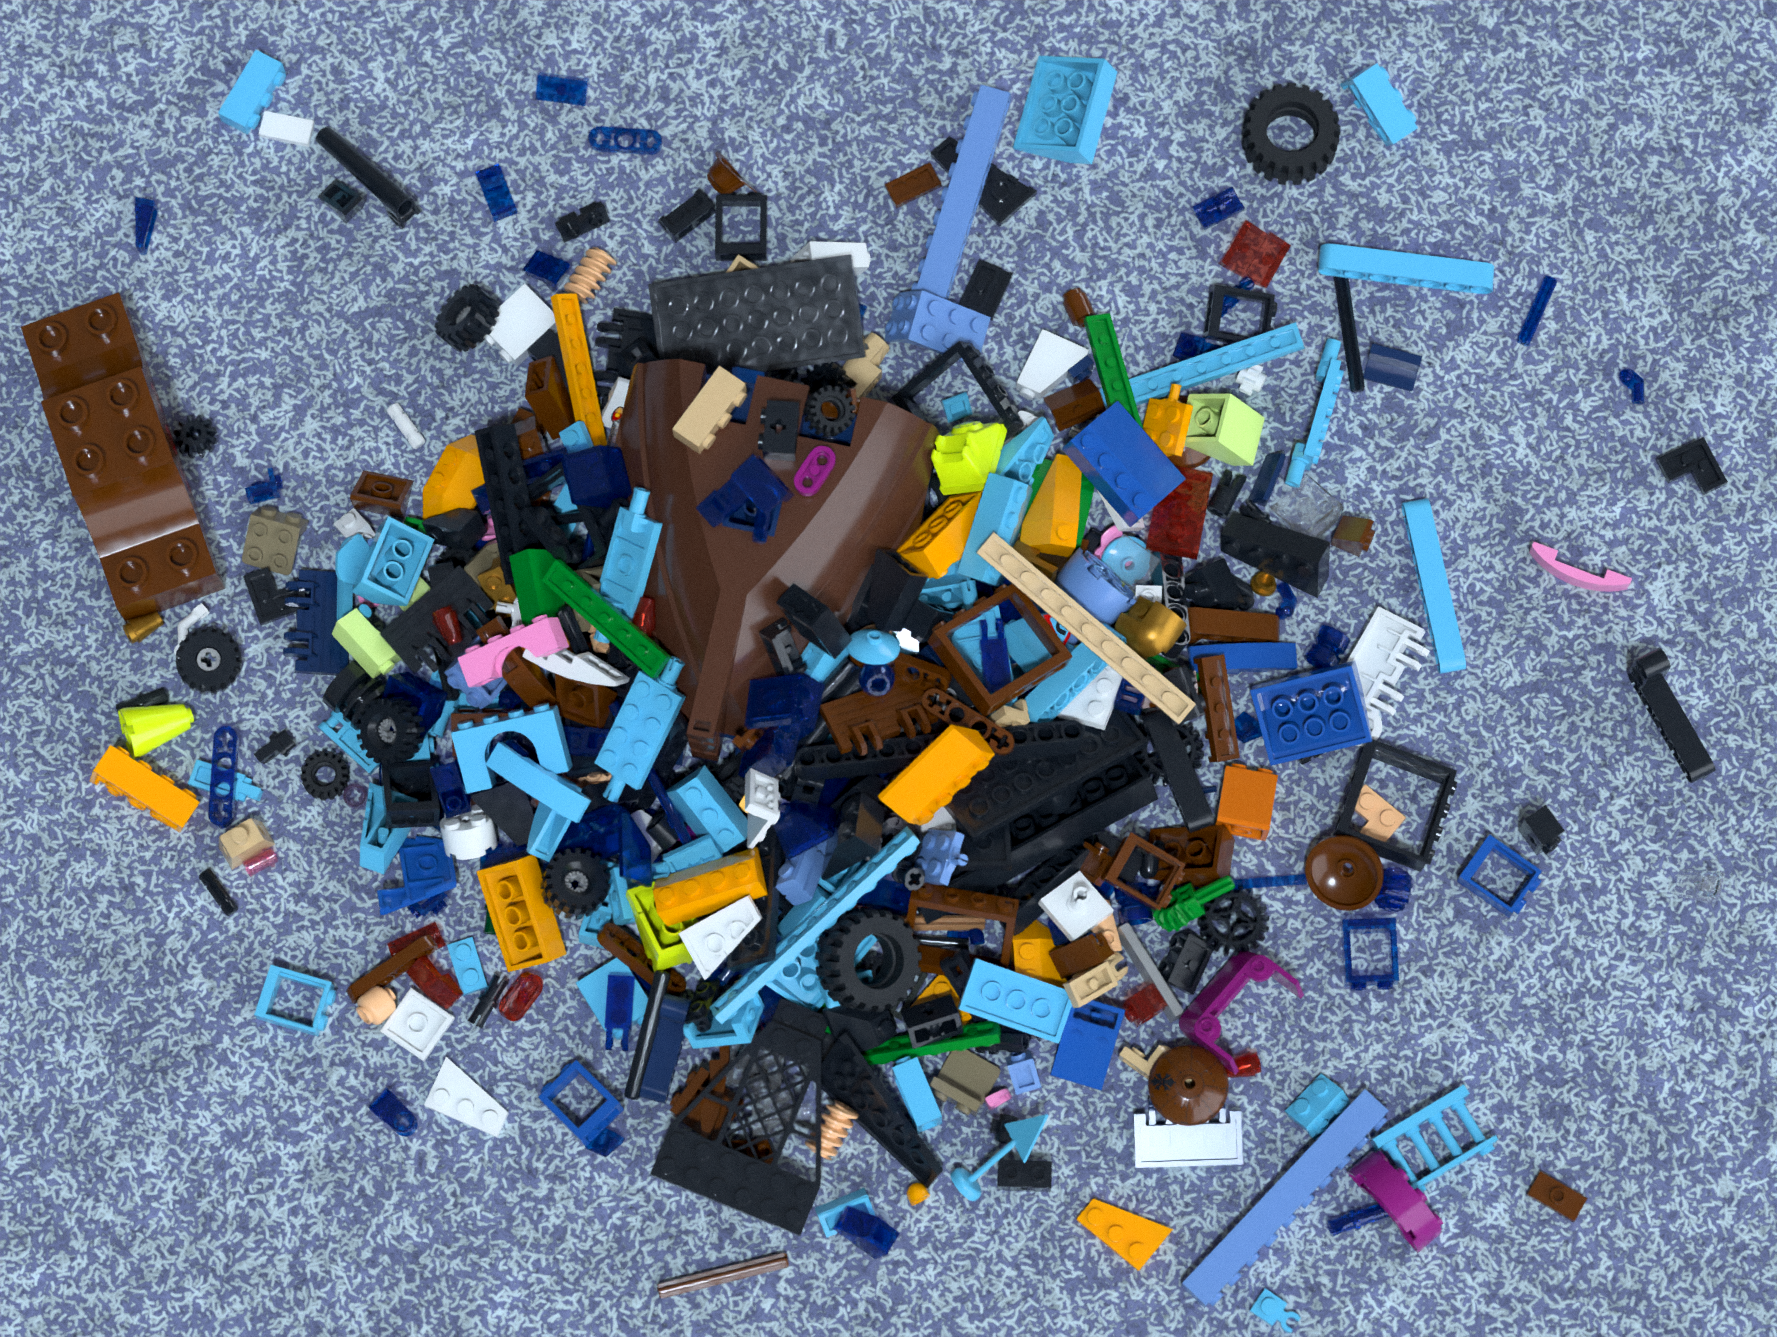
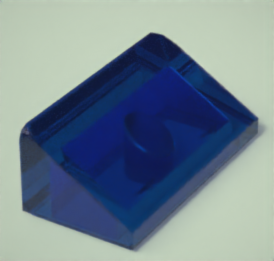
M540 72L537 76L535 100L585 106L590 78Z

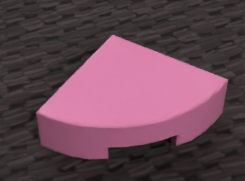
M1005 1088L986 1097L984 1102L989 1110H993L1010 1100L1012 1096L1009 1090Z

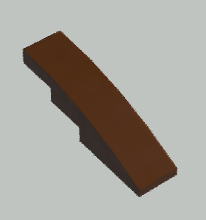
M730 1045L719 1046L720 1060H709L710 1083L730 1064ZM728 1075L709 1093L710 1095L724 1100ZM700 1087V1094L706 1087ZM703 1099L700 1102L701 1132L703 1138L710 1140L718 1122L722 1105Z

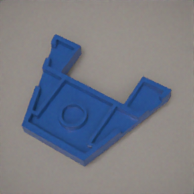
M416 836L415 839L406 838L398 850L404 887L377 890L380 915H386L457 887L452 854H450V857L445 854L443 839Z

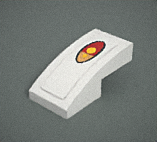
M621 377L617 378L609 392L608 402L601 413L603 426L618 431L630 380Z

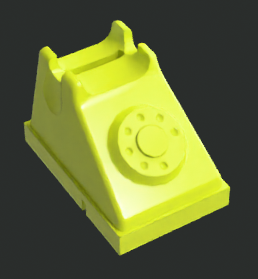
M980 421L966 422L954 426L952 431L946 435H938L936 437L935 445L937 449L932 450L931 459L941 483L939 489L943 495L984 490L989 472L994 474L996 472L1001 454L1000 450H1002L1007 433L1004 424L997 422L982 424Z
M656 881L629 889L625 895L632 909L648 959L651 958L654 972L656 970L663 971L686 962L687 964L692 963L693 959L679 933L698 923V920L693 918L666 926L656 910L653 895Z

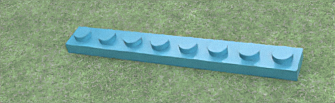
M1295 322L1131 378L1129 382L1136 406L1149 402V398L1158 399L1169 395L1171 383L1181 385L1180 391L1305 348ZM1100 389V392H1101V395H1102V398H1103V401H1104V404H1105V407H1106V410H1107V409H1108V406H1107V403H1106V399H1105V396H1104V392H1103V389Z

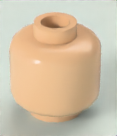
M380 986L372 987L358 998L356 1011L365 1023L380 1025L395 1011L396 1004L394 1001L396 996L388 987L384 989Z

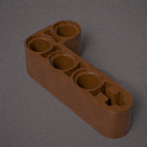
M1200 607L1187 608L1190 628L1189 644H1194L1201 639L1236 643L1280 642V617L1278 615Z

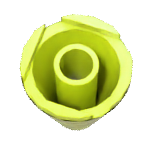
M184 704L126 707L118 711L122 734H125L127 740L125 743L132 759L140 758L191 729L190 723L194 722L190 707L185 708Z

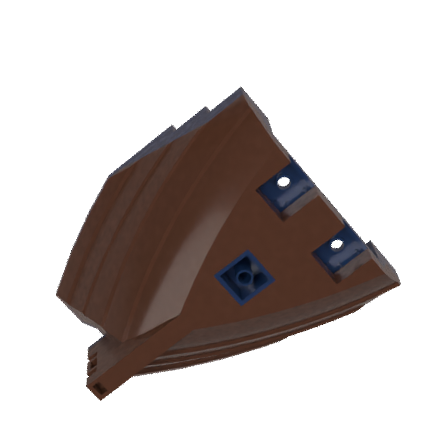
M682 359L657 360L644 364L637 363L632 370L619 423L605 507L608 508L614 498L620 497L625 498L630 504L634 487L645 488L651 491L648 497L644 513L647 517L662 523L635 625L641 631L643 630L645 634H649L650 638L655 640V643L666 653L679 658V663L681 660L685 663L675 683L677 684V691L686 696L680 710L689 723L687 738H689L688 742L693 758L718 763L723 739H734L737 735L741 737L744 734L743 730L752 717L762 712L760 711L762 706L783 682H786L793 688L791 693L793 699L786 708L779 707L774 714L777 717L767 730L764 727L756 735L760 739L751 750L746 748L743 752L736 747V755L740 752L744 753L759 766L761 773L770 776L776 763H779L786 754V738L789 737L794 740L800 736L790 727L792 722L788 720V717L793 715L789 709L796 705L793 701L794 698L799 699L801 690L807 692L808 686L811 684L815 687L818 681L805 673L800 674L790 683L777 676L759 631L784 617L788 624L791 625L792 630L790 633L801 656L809 641L797 632L776 604L778 599L793 583L828 606L844 627L852 612L853 601L871 564H874L877 549L896 551L924 523L929 502V489L934 471L931 453L933 449H937L935 440L940 434L933 424L925 422L898 406L885 401L861 397L859 410L855 418L851 420L852 424L836 436L823 437V433L820 435L815 434L817 429L813 428L810 430L808 428L811 425L810 421L805 422L804 420L807 414H803V409L807 407L804 404L810 396V387L808 385L757 375L755 384L744 382L747 394L745 401L740 407L735 406L730 413L732 417L723 429L720 427L714 434L716 439L708 450L704 448L699 454L675 438L672 429L712 375L707 374L706 365ZM767 400L799 402L800 416L795 461L763 459L762 450H758L759 434H764L765 425L760 424L761 409H766ZM777 427L775 434L780 435L782 427ZM815 447H829L835 454L836 464L834 469L816 494L812 496L799 494L794 486L795 474ZM820 458L817 461V463L819 465H825L827 463V460L824 458ZM811 480L803 482L805 487H810L813 484ZM607 653L602 654L604 662L608 659ZM849 654L847 658L852 662ZM687 745L675 765L682 766Z

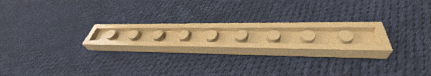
M993 532L977 550L976 553L1177 724H1180L1196 705L996 533Z

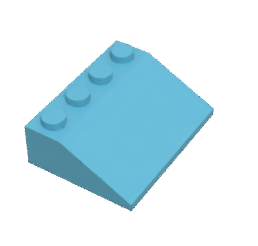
M1039 56L1013 148L1067 163L1092 164L1118 72L1102 58Z
M989 472L957 570L958 574L996 588L1003 584L1005 577L976 552L993 532L1013 548L1033 492L1029 485Z
M817 885L811 901L797 906L794 905L777 926V933L782 937L777 945L826 901L831 894ZM823 931L813 945L805 947L792 964L786 965L778 972L777 977L771 983H766L765 985L790 1002L817 1012L825 1002L817 984V980L822 979V976H818L815 967L819 966V960H815V953L820 950L821 945L817 944L820 936L824 937L826 932ZM870 935L859 944L854 956V967L877 941L875 936Z

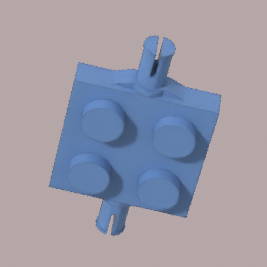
M928 829L927 834L923 838L922 850L914 864V867H919L924 871V883L948 886L956 865L964 866L967 864L964 861H968V857L965 854H960V848L965 835L956 831Z

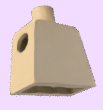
M254 818L242 822L219 837V849L232 870L275 845L264 824Z

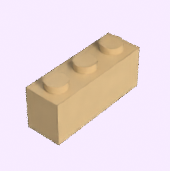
M719 366L673 427L674 437L699 454L704 448L708 450L716 439L714 434L720 427L723 429L732 417L730 413L735 406L740 407L747 397L746 384Z

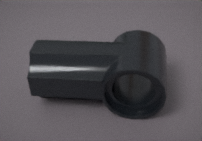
M1001 1027L1000 1043L988 1047H975V1051L978 1053L989 1051L988 1054H999V1052L1026 1053L1030 1044L1029 1034L1014 1028Z

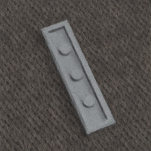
M1129 923L1123 924L1117 930L1121 945L1170 1023L1174 1022L1182 1015L1183 1009Z

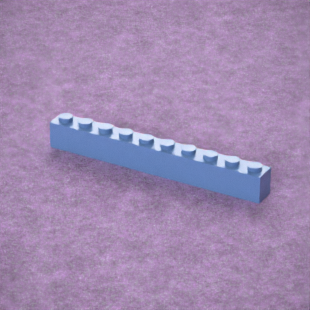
M981 84L979 92L975 91L973 94L971 106L974 108L971 116H966L963 130H966L964 139H959L956 153L959 155L956 163L952 162L949 169L948 177L951 178L949 187L944 186L941 194V201H943L941 211L937 210L935 213L933 225H936L934 234H929L925 249L929 250L926 259L921 258L918 267V273H921L918 283H913L911 291L923 290L943 299H949L1011 103L1010 92Z
M1364 1089L1183 1281L1181 1286L1204 1308L1208 1304L1214 1306L1224 1296L1220 1291L1227 1284L1232 1287L1241 1278L1242 1275L1239 1271L1245 1265L1250 1268L1258 1260L1260 1255L1257 1252L1263 1245L1269 1248L1279 1237L1276 1234L1278 1229L1282 1225L1287 1229L1297 1218L1294 1212L1300 1206L1305 1209L1315 1199L1312 1193L1318 1187L1323 1190L1333 1180L1330 1174L1337 1167L1342 1170L1350 1162L1351 1158L1348 1155L1355 1148L1360 1151L1370 1140L1367 1135L1372 1129L1378 1132L1388 1121L1385 1116L1389 1110Z

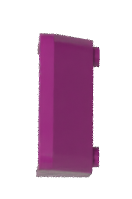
M1239 951V954L1232 956L1179 1019V1027L1184 1036L1198 1047L1213 1053L1225 1068L1236 1075L1239 1070L1233 1057L1214 1043L1222 1031L1221 1024L1217 1019L1250 979L1255 982H1264L1272 977L1301 999L1304 994L1299 981L1268 957L1249 951Z

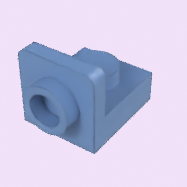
M1027 1050L1026 1053L1012 1052L1010 1056L1005 1057L1016 1095L1041 1088L1030 1050Z

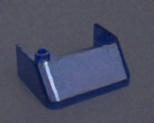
M611 804L584 814L579 823L571 821L551 858L553 859L559 852L562 855L564 850L569 848L571 853H573L575 848H581V853L583 854L586 850L592 852L590 855L592 858L598 855L601 860L619 853V877L647 888L652 887L650 843L628 810L618 804ZM543 860V863H544V871H545V869L547 868L549 862ZM574 880L571 883V888L574 890L579 887V882ZM549 898L544 899V904H547Z

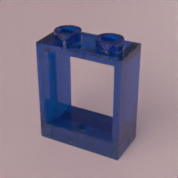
M1396 918L1342 919L1340 926L1344 987H1350L1352 991L1366 990V986H1377L1378 990L1393 989V985H1397L1399 982ZM1388 933L1391 974L1352 976L1350 934Z

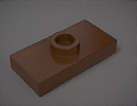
M929 162L884 184L897 209L940 188L941 182Z
M1541 1171L1527 1193L1528 1197L1573 1223L1588 1199Z

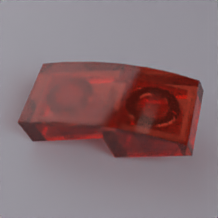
M427 955L420 957L406 972L427 996L446 1009L452 1007L464 994L449 973L441 976Z

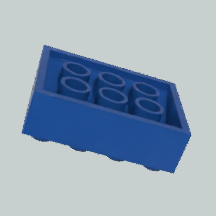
M1119 401L1115 402L1062 448L1129 527H1132L1186 479Z
M1355 660L1256 684L1250 690L1270 766L1373 741L1362 684Z

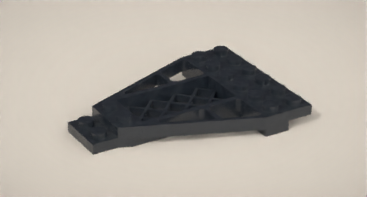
M781 998L772 1021L670 1124L650 1176L800 1237L821 1186V1041L828 1027L824 1015ZM760 1049H763V1050H766V1051L769 1052V1053H766V1054H764V1055H761V1056L757 1057L758 1054H759ZM746 1055H750L749 1063L732 1101L727 1102L709 1094ZM777 1055L794 1063L781 1067ZM773 1056L778 1069L764 1075L759 1061ZM756 1064L760 1077L748 1081L753 1066ZM798 1066L803 1079L789 1085L783 1071ZM802 1066L810 1068L807 1077ZM780 1073L785 1087L771 1092L766 1078ZM762 1080L768 1094L754 1099L748 1086ZM811 1081L816 1083L815 1137L796 1130L793 1126ZM804 1083L796 1102L791 1088ZM745 1088L750 1101L737 1106ZM787 1090L793 1104L778 1109L773 1096ZM770 1097L775 1111L761 1117L756 1103ZM703 1099L728 1109L726 1119L715 1141L698 1136L678 1126ZM752 1105L758 1119L743 1124L738 1110ZM794 1108L786 1126L781 1113ZM735 1112L740 1126L727 1131ZM777 1115L783 1129L768 1134L763 1120ZM760 1122L765 1136L751 1142L746 1128ZM742 1130L747 1144L733 1149L728 1135ZM784 1133L776 1151L770 1138ZM790 1135H795L815 1143V1181L811 1182L778 1167L777 1163ZM724 1137L729 1148L721 1145ZM767 1140L773 1154L758 1159L753 1145ZM750 1147L754 1158L738 1151ZM773 1158L771 1165L764 1162Z

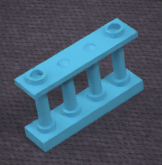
M1465 1085L1460 1086L1372 1139L1371 1144L1374 1149L1378 1151L1382 1148L1384 1152L1387 1151L1397 1168L1400 1167L1409 1177L1407 1182L1413 1189L1419 1188L1424 1192L1427 1190L1426 1184L1479 1153L1483 1157L1495 1149L1493 1144L1498 1141L1496 1135L1486 1140L1464 1105L1466 1104L1464 1099L1470 1094ZM1450 1107L1452 1111L1456 1110L1477 1144L1476 1147L1466 1153H1463L1442 1119L1444 1116L1441 1112ZM1426 1121L1430 1125H1434L1454 1157L1453 1161L1443 1167L1439 1165L1419 1132L1421 1130L1419 1126ZM1403 1135L1411 1138L1432 1172L1419 1181L1396 1146L1398 1144L1396 1139Z

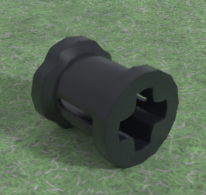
M900 860L896 868L891 872L893 880L904 884L909 890H918L924 884V871L919 867H913L907 860Z

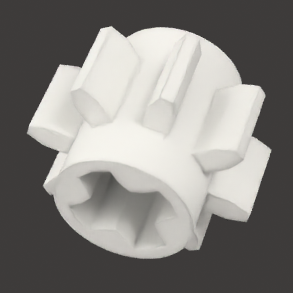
M1255 365L1239 372L1236 383L1241 385L1239 391L1250 396L1253 391L1258 393L1261 391L1267 375L1262 373V366Z

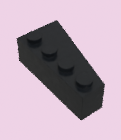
M1232 513L1221 533V552L1262 572H1266L1318 598L1328 580L1329 541L1236 513Z

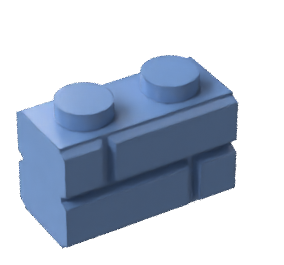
M810 841L793 844L787 849V858L784 865L778 871L779 879L776 884V888L780 893L786 895L785 898L792 905L796 906L812 900L822 874L824 862L823 854L817 852V848Z

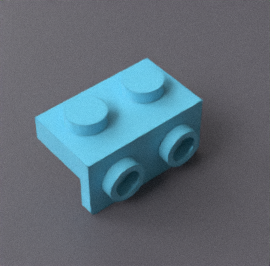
M1321 1073L1285 1110V1113L1304 1128L1309 1136L1315 1140L1328 1129V1126L1338 1115L1345 1111L1350 1104V1100L1339 1086Z

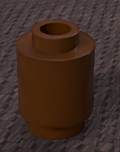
M1075 288L1063 295V306L1072 325L1084 328L1083 320L1085 317L1096 315L1087 294L1082 292L1081 288Z

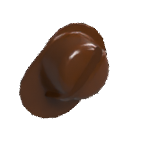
M715 152L717 159L709 168L707 179L718 193L730 194L744 185L757 193V190L741 177L734 166L721 153Z

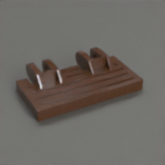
M898 680L822 704L819 709L841 754L852 750L851 739L860 755L867 754V744L863 738V735L866 734L874 749H882V740L900 735L901 728L898 723L901 724L907 737L911 739L916 736V730L911 719H916L924 734L931 731L930 724L938 721V718L928 713L922 704V697L926 690ZM928 697L927 699H928L929 702H930L929 707L932 708V707H933V704H932L930 698Z

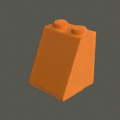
M1242 764L1226 766L1215 825H1224L1231 835L1266 841L1270 829L1278 775L1272 774L1273 771L1258 768L1257 771L1248 770Z

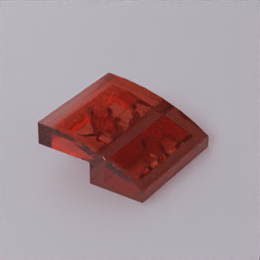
M1245 220L1240 225L1218 264L1266 289L1291 245L1271 232L1265 233Z

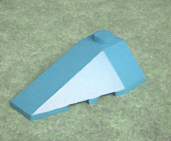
M1040 417L1002 447L995 474L1015 479L1030 487L1035 480L1032 474L1037 464H1042L1054 438V434L1045 417Z

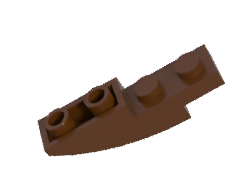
M497 616L476 630V633L485 645L488 644L487 640L494 636L502 635L505 637L511 634L500 616ZM520 646L514 648L504 660L502 677L530 708L543 703H549V707L557 704L556 692L538 665L522 657L524 651Z

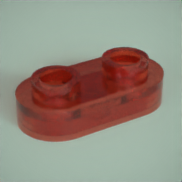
M529 971L520 974L499 1003L500 1014L510 1021L520 1020L542 992V979Z

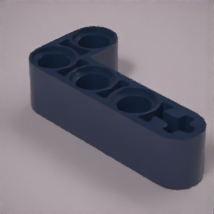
M665 993L660 1008V1022L643 1078L640 1098L666 1104L676 1071L674 1067H677L683 1046L681 1042H684L685 1039L683 1026L692 1000Z

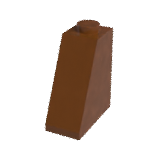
M552 355L530 362L525 399L553 440L561 438L559 432L575 423L568 390Z

